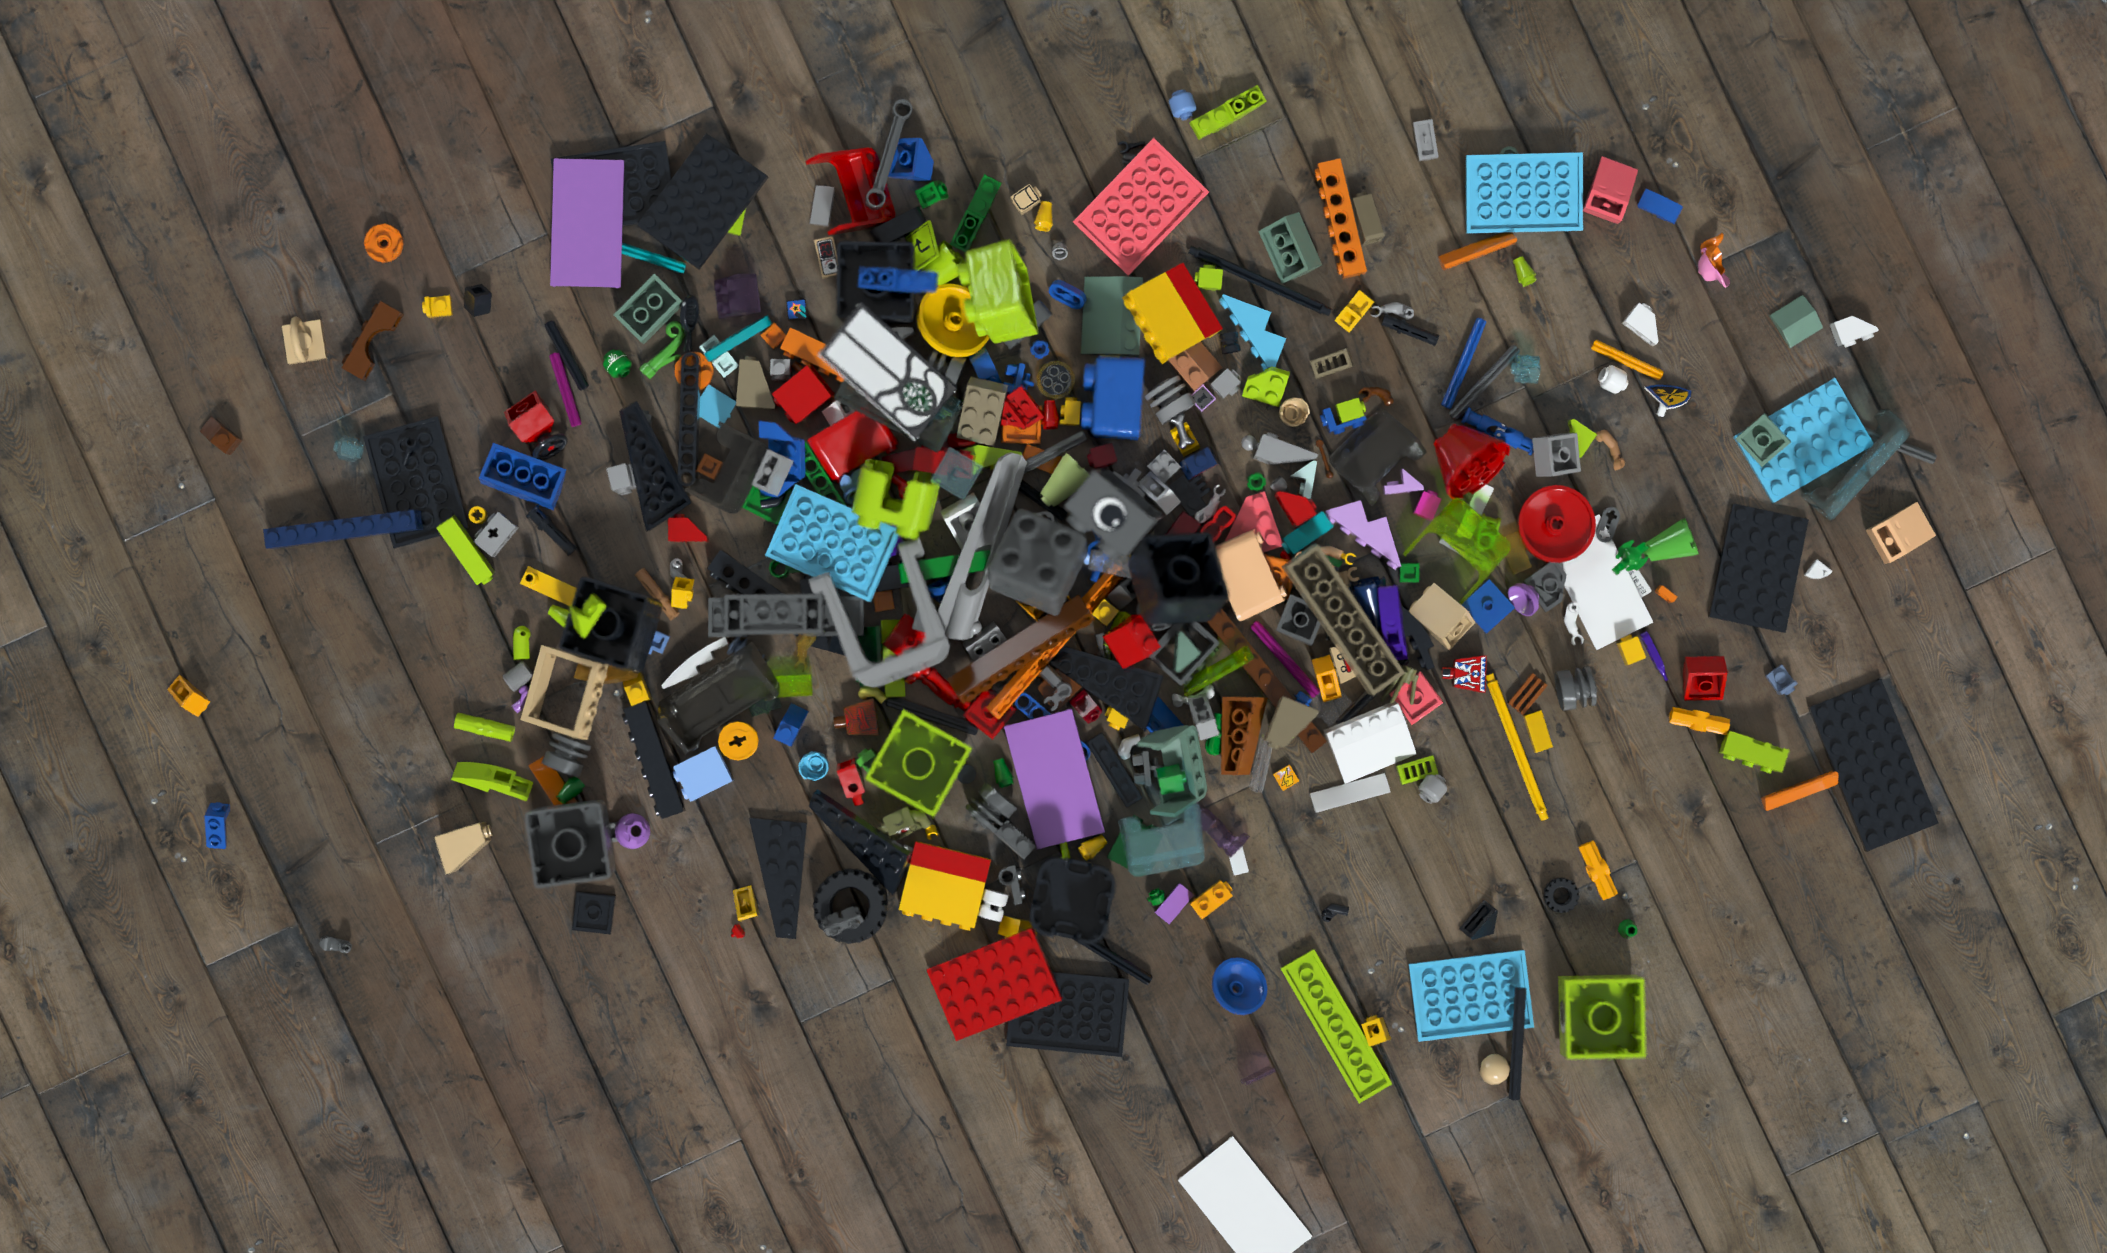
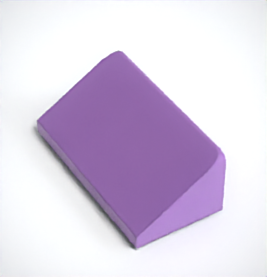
M1179 882L1166 897L1165 901L1155 910V913L1170 924L1194 894Z

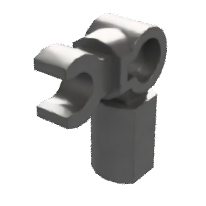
M1048 665L1040 675L1053 688H1057L1053 692V696H1048L1044 700L1045 704L1049 700L1054 701V706L1051 708L1054 711L1058 707L1060 700L1063 702L1070 696L1072 687L1069 683H1063L1061 681L1063 678Z

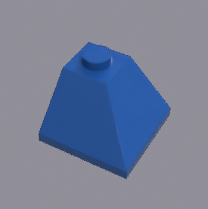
M922 138L899 139L888 177L913 181H931L934 161Z

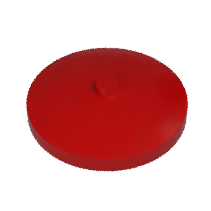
M1552 485L1537 490L1525 500L1519 511L1517 526L1523 545L1532 555L1546 562L1563 563L1577 558L1589 547L1595 534L1596 520L1590 503L1581 493L1570 487Z

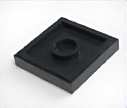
M577 891L572 930L611 935L616 896Z

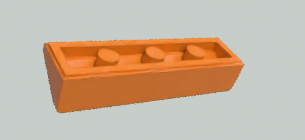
M1512 232L1499 233L1443 254L1438 259L1442 270H1446L1513 245L1517 242V238Z
M543 756L528 766L553 805H560L562 803L556 796L565 782L557 770L542 764ZM573 798V799H571L570 801H568L566 804H568V803H575V802H577V801H576L575 798Z
M1830 771L1763 796L1761 801L1764 809L1769 811L1838 784L1839 774L1836 771Z

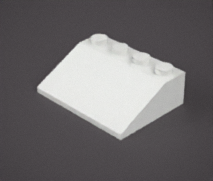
M1396 701L1323 730L1345 784L1416 755L1406 721Z

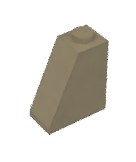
M1366 192L1355 194L1351 204L1362 246L1380 242L1384 237V232L1372 194L1366 195Z
M745 356V360L740 359L736 406L776 410L777 406L773 400V395L761 362L756 361V357Z
M1281 697L1264 742H1267V746L1275 750L1284 748L1318 715L1319 711L1286 697Z

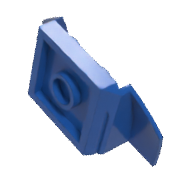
M760 420L759 438L768 439L769 450L793 460V464L778 496L761 490V495L779 497L792 485L805 477V440L792 437L775 422Z

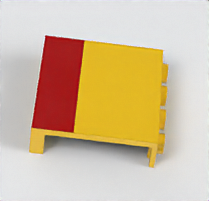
M1184 263L1129 291L1122 297L1125 307L1130 310L1136 325L1142 330L1145 340L1151 345L1155 357L1160 360L1161 364H1164L1170 358L1204 339L1216 335L1223 329Z
M915 841L899 910L903 911V915L911 917L914 914L922 915L921 919L932 921L933 918L938 919L940 924L951 926L952 923L959 924V928L964 930L975 928L991 859Z

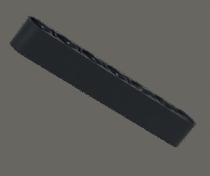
M693 352L685 353L681 362L678 481L681 485L687 487L695 485L698 477V471L696 470L698 468L701 358ZM690 356H694L696 364L690 367L687 365V359ZM693 375L696 379L695 384L688 386L686 379L688 376ZM688 395L695 397L694 404H686L685 400ZM688 414L694 416V422L691 425L685 423V417ZM687 434H692L694 437L691 444H686L684 441V437ZM687 453H691L693 456V461L689 464H686L683 459ZM687 472L692 475L690 483L683 481V475Z

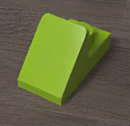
M593 594L585 602L582 610L570 605L574 628L584 638L606 606L598 596Z

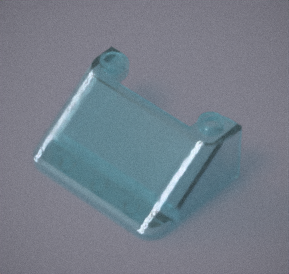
M1199 804L1191 805L1185 809V823L1141 831V826L1137 819L1129 817L1119 820L1130 874L1140 877L1195 866L1203 862L1205 853Z

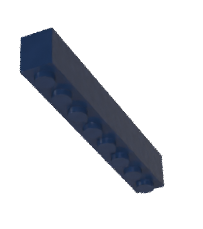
M407 510L263 529L265 548L277 549L423 530L421 510Z

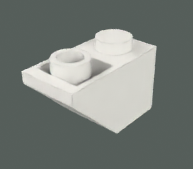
M1854 316L1830 324L1837 345L1844 344L1845 348L1856 344V339L1862 338L1863 341L1874 337L1873 333L1879 331L1876 326Z

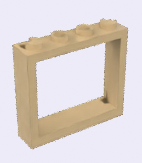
M541 645L520 720L577 739L588 740L592 722L597 712V704L602 695V687L607 676L608 665L554 647ZM556 656L592 667L574 730L539 719Z

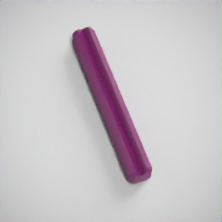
M558 352L552 353L549 357L570 425L572 427L581 425V420L561 356Z

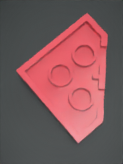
M1265 491L1245 498L1225 541L1256 529V532H1260L1264 540L1261 543L1263 553L1282 547V540Z

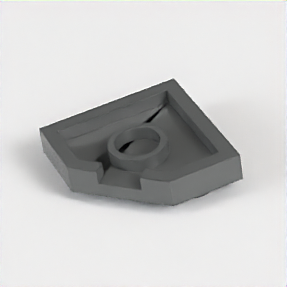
M1549 562L1523 580L1524 584L1533 586L1539 594V605L1545 613L1562 602L1567 574L1559 563Z

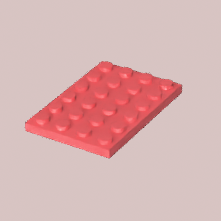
M1153 138L1073 223L1129 276L1209 191Z

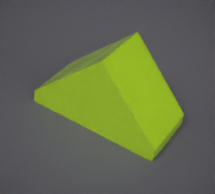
M1572 419L1568 421L1570 433H1577L1579 457L1581 458L1597 434L1577 420Z

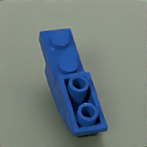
M860 267L858 287L913 293L936 292L938 272Z

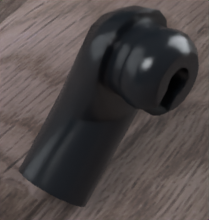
M785 493L779 497L760 500L761 509L779 506L785 498Z
M1335 903L1328 905L1321 913L1322 920L1330 922L1337 914L1347 916L1349 906Z

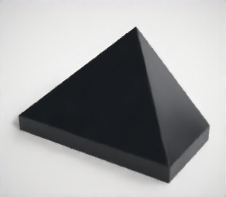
M1483 900L1459 929L1471 940L1494 934L1498 911L1487 901Z

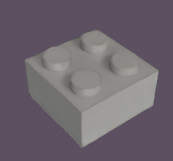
M1164 449L1147 468L1165 483L1181 466Z

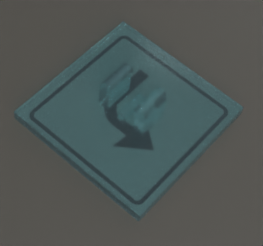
M949 447L930 481L939 483V486L965 500L984 466Z

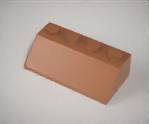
M1202 342L1195 344L1167 361L1193 393L1223 368Z

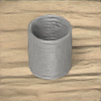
M521 661L510 671L508 670L507 673L502 675L510 689L516 692L525 683L532 680L533 672L524 661Z

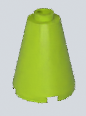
M945 240L938 246L940 256L921 270L938 272L937 286L946 284L958 277V264L966 262L958 251L955 252L951 249L953 246Z

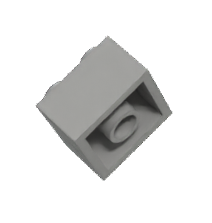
M1561 433L1532 438L1536 477L1581 472L1577 433Z

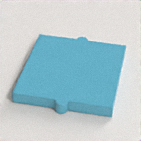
M708 385L700 396V417L721 429L726 420L731 417L730 414L736 406V401Z

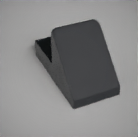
M813 636L811 647L846 656L839 636Z

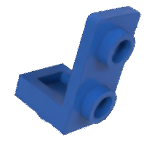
M1331 408L1322 410V415H1320L1323 427L1326 426L1328 432H1334V435L1345 432V428L1352 426L1353 429L1363 426V421L1367 420L1366 416L1336 426Z
M210 803L204 815L206 845L208 848L226 849L225 821L230 812V804Z

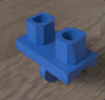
M1025 364L1006 365L1005 375L1014 377L1013 384L1003 382V384L1008 385L1006 395L1022 384L1026 390L1028 386L1034 387V383L1029 381L1031 374L1025 373L1024 380H1022Z

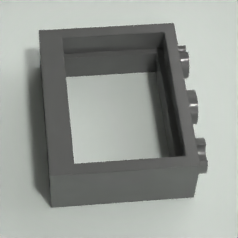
M1189 622V624L1211 644L1181 677L1174 673L1156 655L1185 623H1174L1158 641L1161 648L1148 656L1180 686L1183 683L1187 685L1194 678L1191 674L1196 669L1200 671L1207 663L1204 660L1209 655L1213 657L1220 649L1218 647L1220 642L1198 622Z

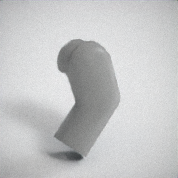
M679 558L673 559L670 563V576L673 579L675 577L687 578L682 574L683 563Z
M1139 734L1121 741L1118 749V755L1121 759L1126 760L1130 758L1132 746L1141 740Z

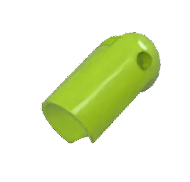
M519 626L513 631L514 660L530 659L529 638L531 633L526 626Z

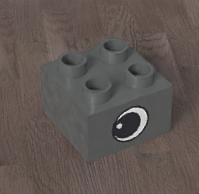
M1107 467L1094 470L1065 505V508L1071 512L1067 521L1083 534L1093 530L1101 537L1096 545L1112 559L1121 555L1127 557L1133 554L1142 537L1150 535L1165 517Z

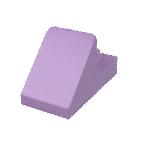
M1401 469L1402 484H1399V481L1387 482V486L1383 487V495L1422 491L1424 486L1404 469Z

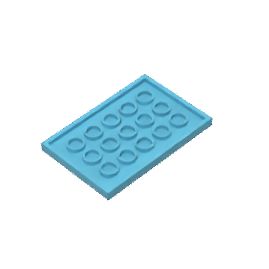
M1583 152L1466 155V233L1583 231Z
M1836 378L1831 379L1768 416L1791 440V443L1763 467L1736 440V437L1742 432L1733 436L1772 503L1874 445Z
M795 484L765 556L812 577L830 572L837 588L871 602L899 535L895 533V527L881 522L880 529L860 526L857 524L858 515L852 513V508Z
M1525 950L1408 964L1418 1042L1512 1030L1516 987H1524L1527 990L1524 1029L1534 1028Z

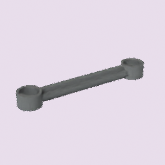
M905 99L897 100L892 107V115L894 117L873 188L868 191L865 197V204L871 210L880 209L886 200L884 193L885 185L904 122L912 113V105ZM903 104V107L907 110V115L901 116L897 114L895 107ZM872 193H877L876 195L880 198L881 204H871L868 196Z

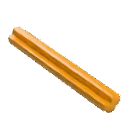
M1595 340L1591 346L1592 350L1653 379L1660 380L1663 376V370L1599 340Z

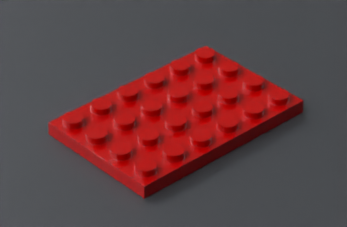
M1033 927L926 969L956 1041L1063 999Z

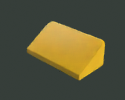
M1542 710L1524 715V722L1534 753L1552 748L1553 745Z

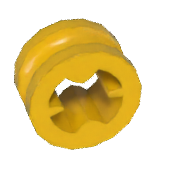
M479 506L471 508L468 514L470 521L476 524L484 523L488 517L486 510ZM476 510L483 514L482 518L479 517L480 520L473 517L474 512L477 513Z

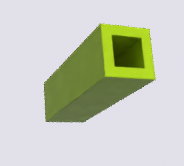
M456 515L439 524L437 530L476 585L481 582L485 585L493 579L492 575L495 573L494 569Z

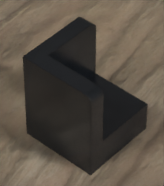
M483 284L466 287L464 308L473 317L490 313L492 293Z

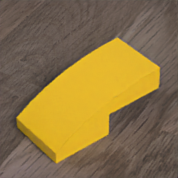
M1359 290L1334 321L1350 332L1375 301Z

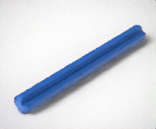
M1482 318L1476 319L1442 401V406L1445 408H1452L1486 325V321Z

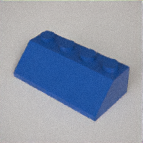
M493 443L479 480L483 485L554 510L562 490L566 469Z

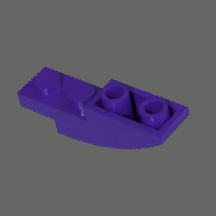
M1398 585L1378 587L1384 643L1396 660L1408 659Z

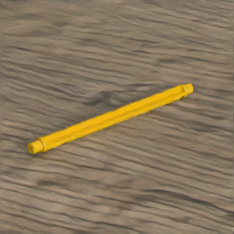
M1491 673L1486 675L1487 686L1525 781L1536 814L1539 815L1540 821L1549 818L1546 812L1547 808L1500 690L1498 680Z

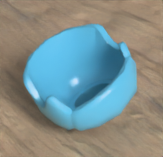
M817 751L805 754L799 762V773L804 779L817 781L825 777L829 770V761L824 754Z

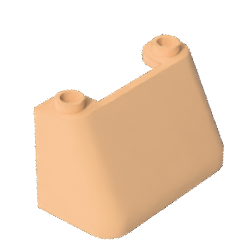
M1256 529L1215 545L1224 579L1229 590V600L1239 621L1250 618L1285 601V596H1287L1285 587L1283 585L1280 586L1275 581L1261 549V543L1264 542L1260 532H1256Z

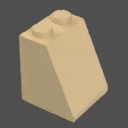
M1435 583L1424 590L1422 597L1414 601L1409 610L1420 624L1449 651L1475 623L1469 611Z
M482 822L434 837L446 874L459 870L491 841L493 832L490 825Z

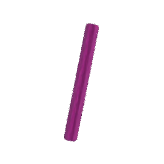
M1255 621L1251 625V629L1307 693L1313 698L1320 693L1316 685L1259 621Z

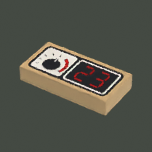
M834 237L814 240L822 278L837 276V251Z

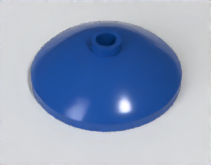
M1230 958L1222 962L1213 974V993L1220 1005L1229 1012L1247 1015L1255 1012L1263 1005L1267 996V983L1262 971L1253 962L1244 958Z

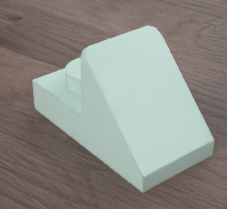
M1314 460L1290 476L1291 478L1305 480L1304 483L1300 484L1299 494H1302V497H1307L1308 500L1311 499L1317 461Z

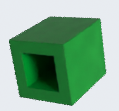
M1179 764L1156 769L1161 795L1184 791L1183 783L1187 782L1185 771L1180 770Z

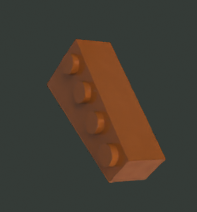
M1222 697L1221 775H1250L1268 698Z

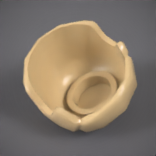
M1296 397L1285 400L1279 409L1281 422L1291 427H1297L1305 423L1310 414L1308 403L1302 398Z
M1491 1054L1483 1059L1479 1073L1484 1082L1490 1085H1498L1507 1079L1510 1065L1505 1057L1499 1054Z

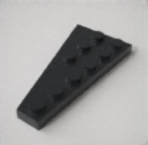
M635 401L621 409L619 414L644 526L647 532L691 504V501L683 486L679 483L678 477L639 403Z
M1065 646L1052 658L1049 664L1146 732L1164 678L1163 675L1133 666L1122 669L1116 661Z
M749 818L776 937L796 939L807 823Z

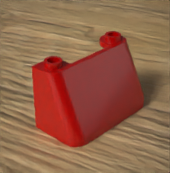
M872 402L807 440L832 483L836 481L837 484L840 483L844 474L847 475L849 471L865 463L867 459H872L884 452L890 454L897 449L896 445L899 444L880 410Z

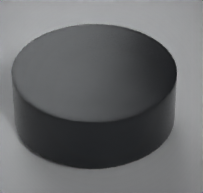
M965 764L961 767L957 778L961 783L969 784L974 781L976 771L971 765Z

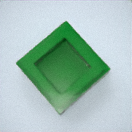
M1400 563L1399 582L1419 583V563Z

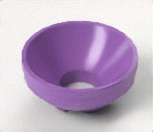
M1516 583L1509 588V600L1520 614L1532 616L1538 610L1539 594L1533 586Z
M627 814L618 820L615 827V836L623 847L636 849L648 841L650 826L648 821L641 815ZM634 825L639 826L641 829V833L637 837L631 834V828Z

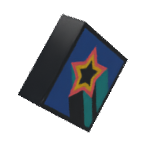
M806 299L786 301L788 321L808 319Z

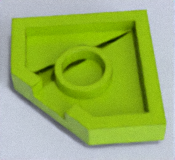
M1271 366L1266 368L1264 372L1250 375L1247 378L1242 396L1279 407L1290 372Z

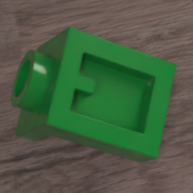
M941 180L933 181L915 191L923 209L949 198L948 189Z

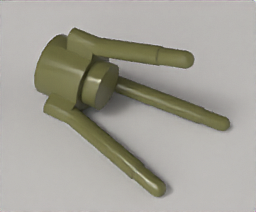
M1402 665L1405 673L1389 685L1380 701L1384 702L1397 681L1400 680L1390 700V703H1394L1403 683L1410 684L1412 681L1410 704L1413 705L1416 684L1419 678L1416 675L1417 670Z

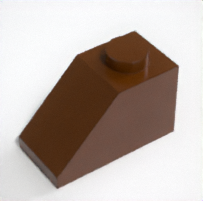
M213 416L210 417L200 430L212 444L228 455H231L242 442L240 437Z

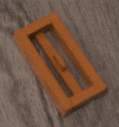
M1531 673L1508 701V704L1521 715H1524L1548 685ZM1532 680H1535V683L1530 687V689L1521 698L1517 705L1514 704L1515 700L1524 691L1528 684ZM1538 685H1541V687L1533 695L1529 702L1524 706L1523 709H1521V705L1530 696L1534 689Z

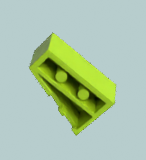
M1728 731L1727 735H1724L1719 753L1724 754L1723 758L1735 761L1736 758L1742 760V765L1752 768L1753 765L1761 767L1760 771L1771 774L1772 771H1783L1789 750Z

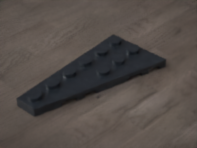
M817 789L812 795L809 807L880 883L894 895L897 892L912 852Z

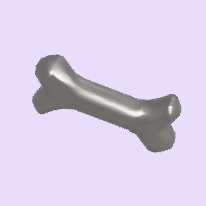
M1182 412L1169 419V422L1176 425L1180 437L1179 448L1185 449L1187 445H1193L1194 440L1187 436L1183 424L1185 414Z

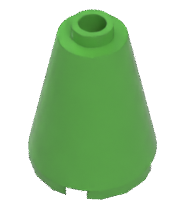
M1686 518L1681 519L1647 541L1646 546L1648 545L1649 548L1644 552L1645 557L1648 556L1651 561L1699 554Z

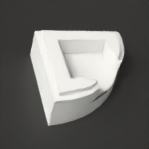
M1816 559L1804 575L1812 579H1820L1828 576L1832 570Z

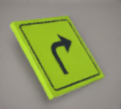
M928 220L905 237L906 242L912 243L915 248L916 271H919L940 256L931 220Z

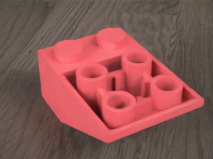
M1602 156L1585 200L1583 212L1619 224L1629 203L1638 169Z

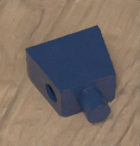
M1207 447L1179 463L1187 480L1220 464L1212 447Z

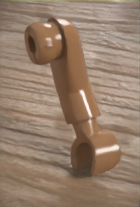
M1607 430L1596 432V440L1598 442L1604 441L1610 449L1611 456L1614 459V470L1623 468L1625 461L1619 456L1621 453L1618 442Z

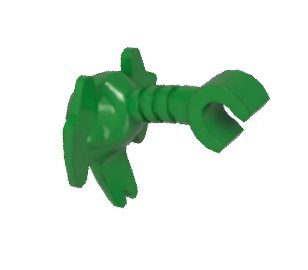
M1630 540L1618 548L1619 552L1616 555V559L1622 556V560L1611 569L1616 576L1625 568L1626 571H1637L1646 563L1648 556L1642 558L1641 555L1649 548L1648 545L1646 546V542L1634 547L1632 546L1634 540Z

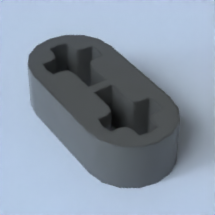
M1606 508L1601 514V520L1596 530V537L1601 542H1609L1614 536L1620 519V513L1616 508ZM1611 511H1613V515L1616 517L1615 519H1611L1610 523L1608 524V516H1606V513H1610ZM1605 526H1608L1607 530L1610 537H1606L1604 540L1599 532L1600 530L1604 531Z

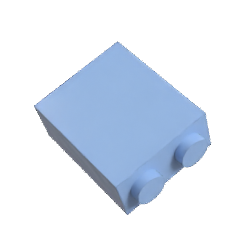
M717 746L674 766L675 771L672 772L676 781H680L683 789H681L683 796L686 800L689 799L690 802L734 781Z

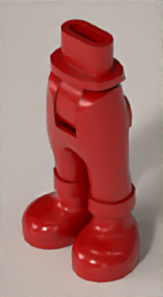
M928 667L908 675L905 680L908 684L921 680L924 685H927L945 703L949 705L954 704L955 709L959 707L965 711L971 704L970 701L963 704L949 681L934 667Z

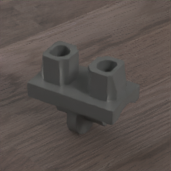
M1142 751L1143 753L1132 756L1133 766L1144 765V773H1134L1135 784L1152 786L1151 770L1154 772V777H1157L1156 769L1164 767V765H1159L1158 758H1152L1153 766H1150L1149 751Z

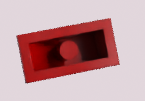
M674 514L673 518H668L669 542H709V537L689 518H685V514Z

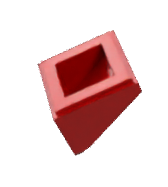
M957 433L948 434L947 436L949 448L952 449L964 448L975 444L973 441L956 438Z

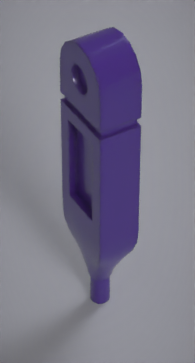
M1646 631L1640 634L1641 640L1655 668L1660 672L1664 680L1667 681L1664 663L1649 633Z

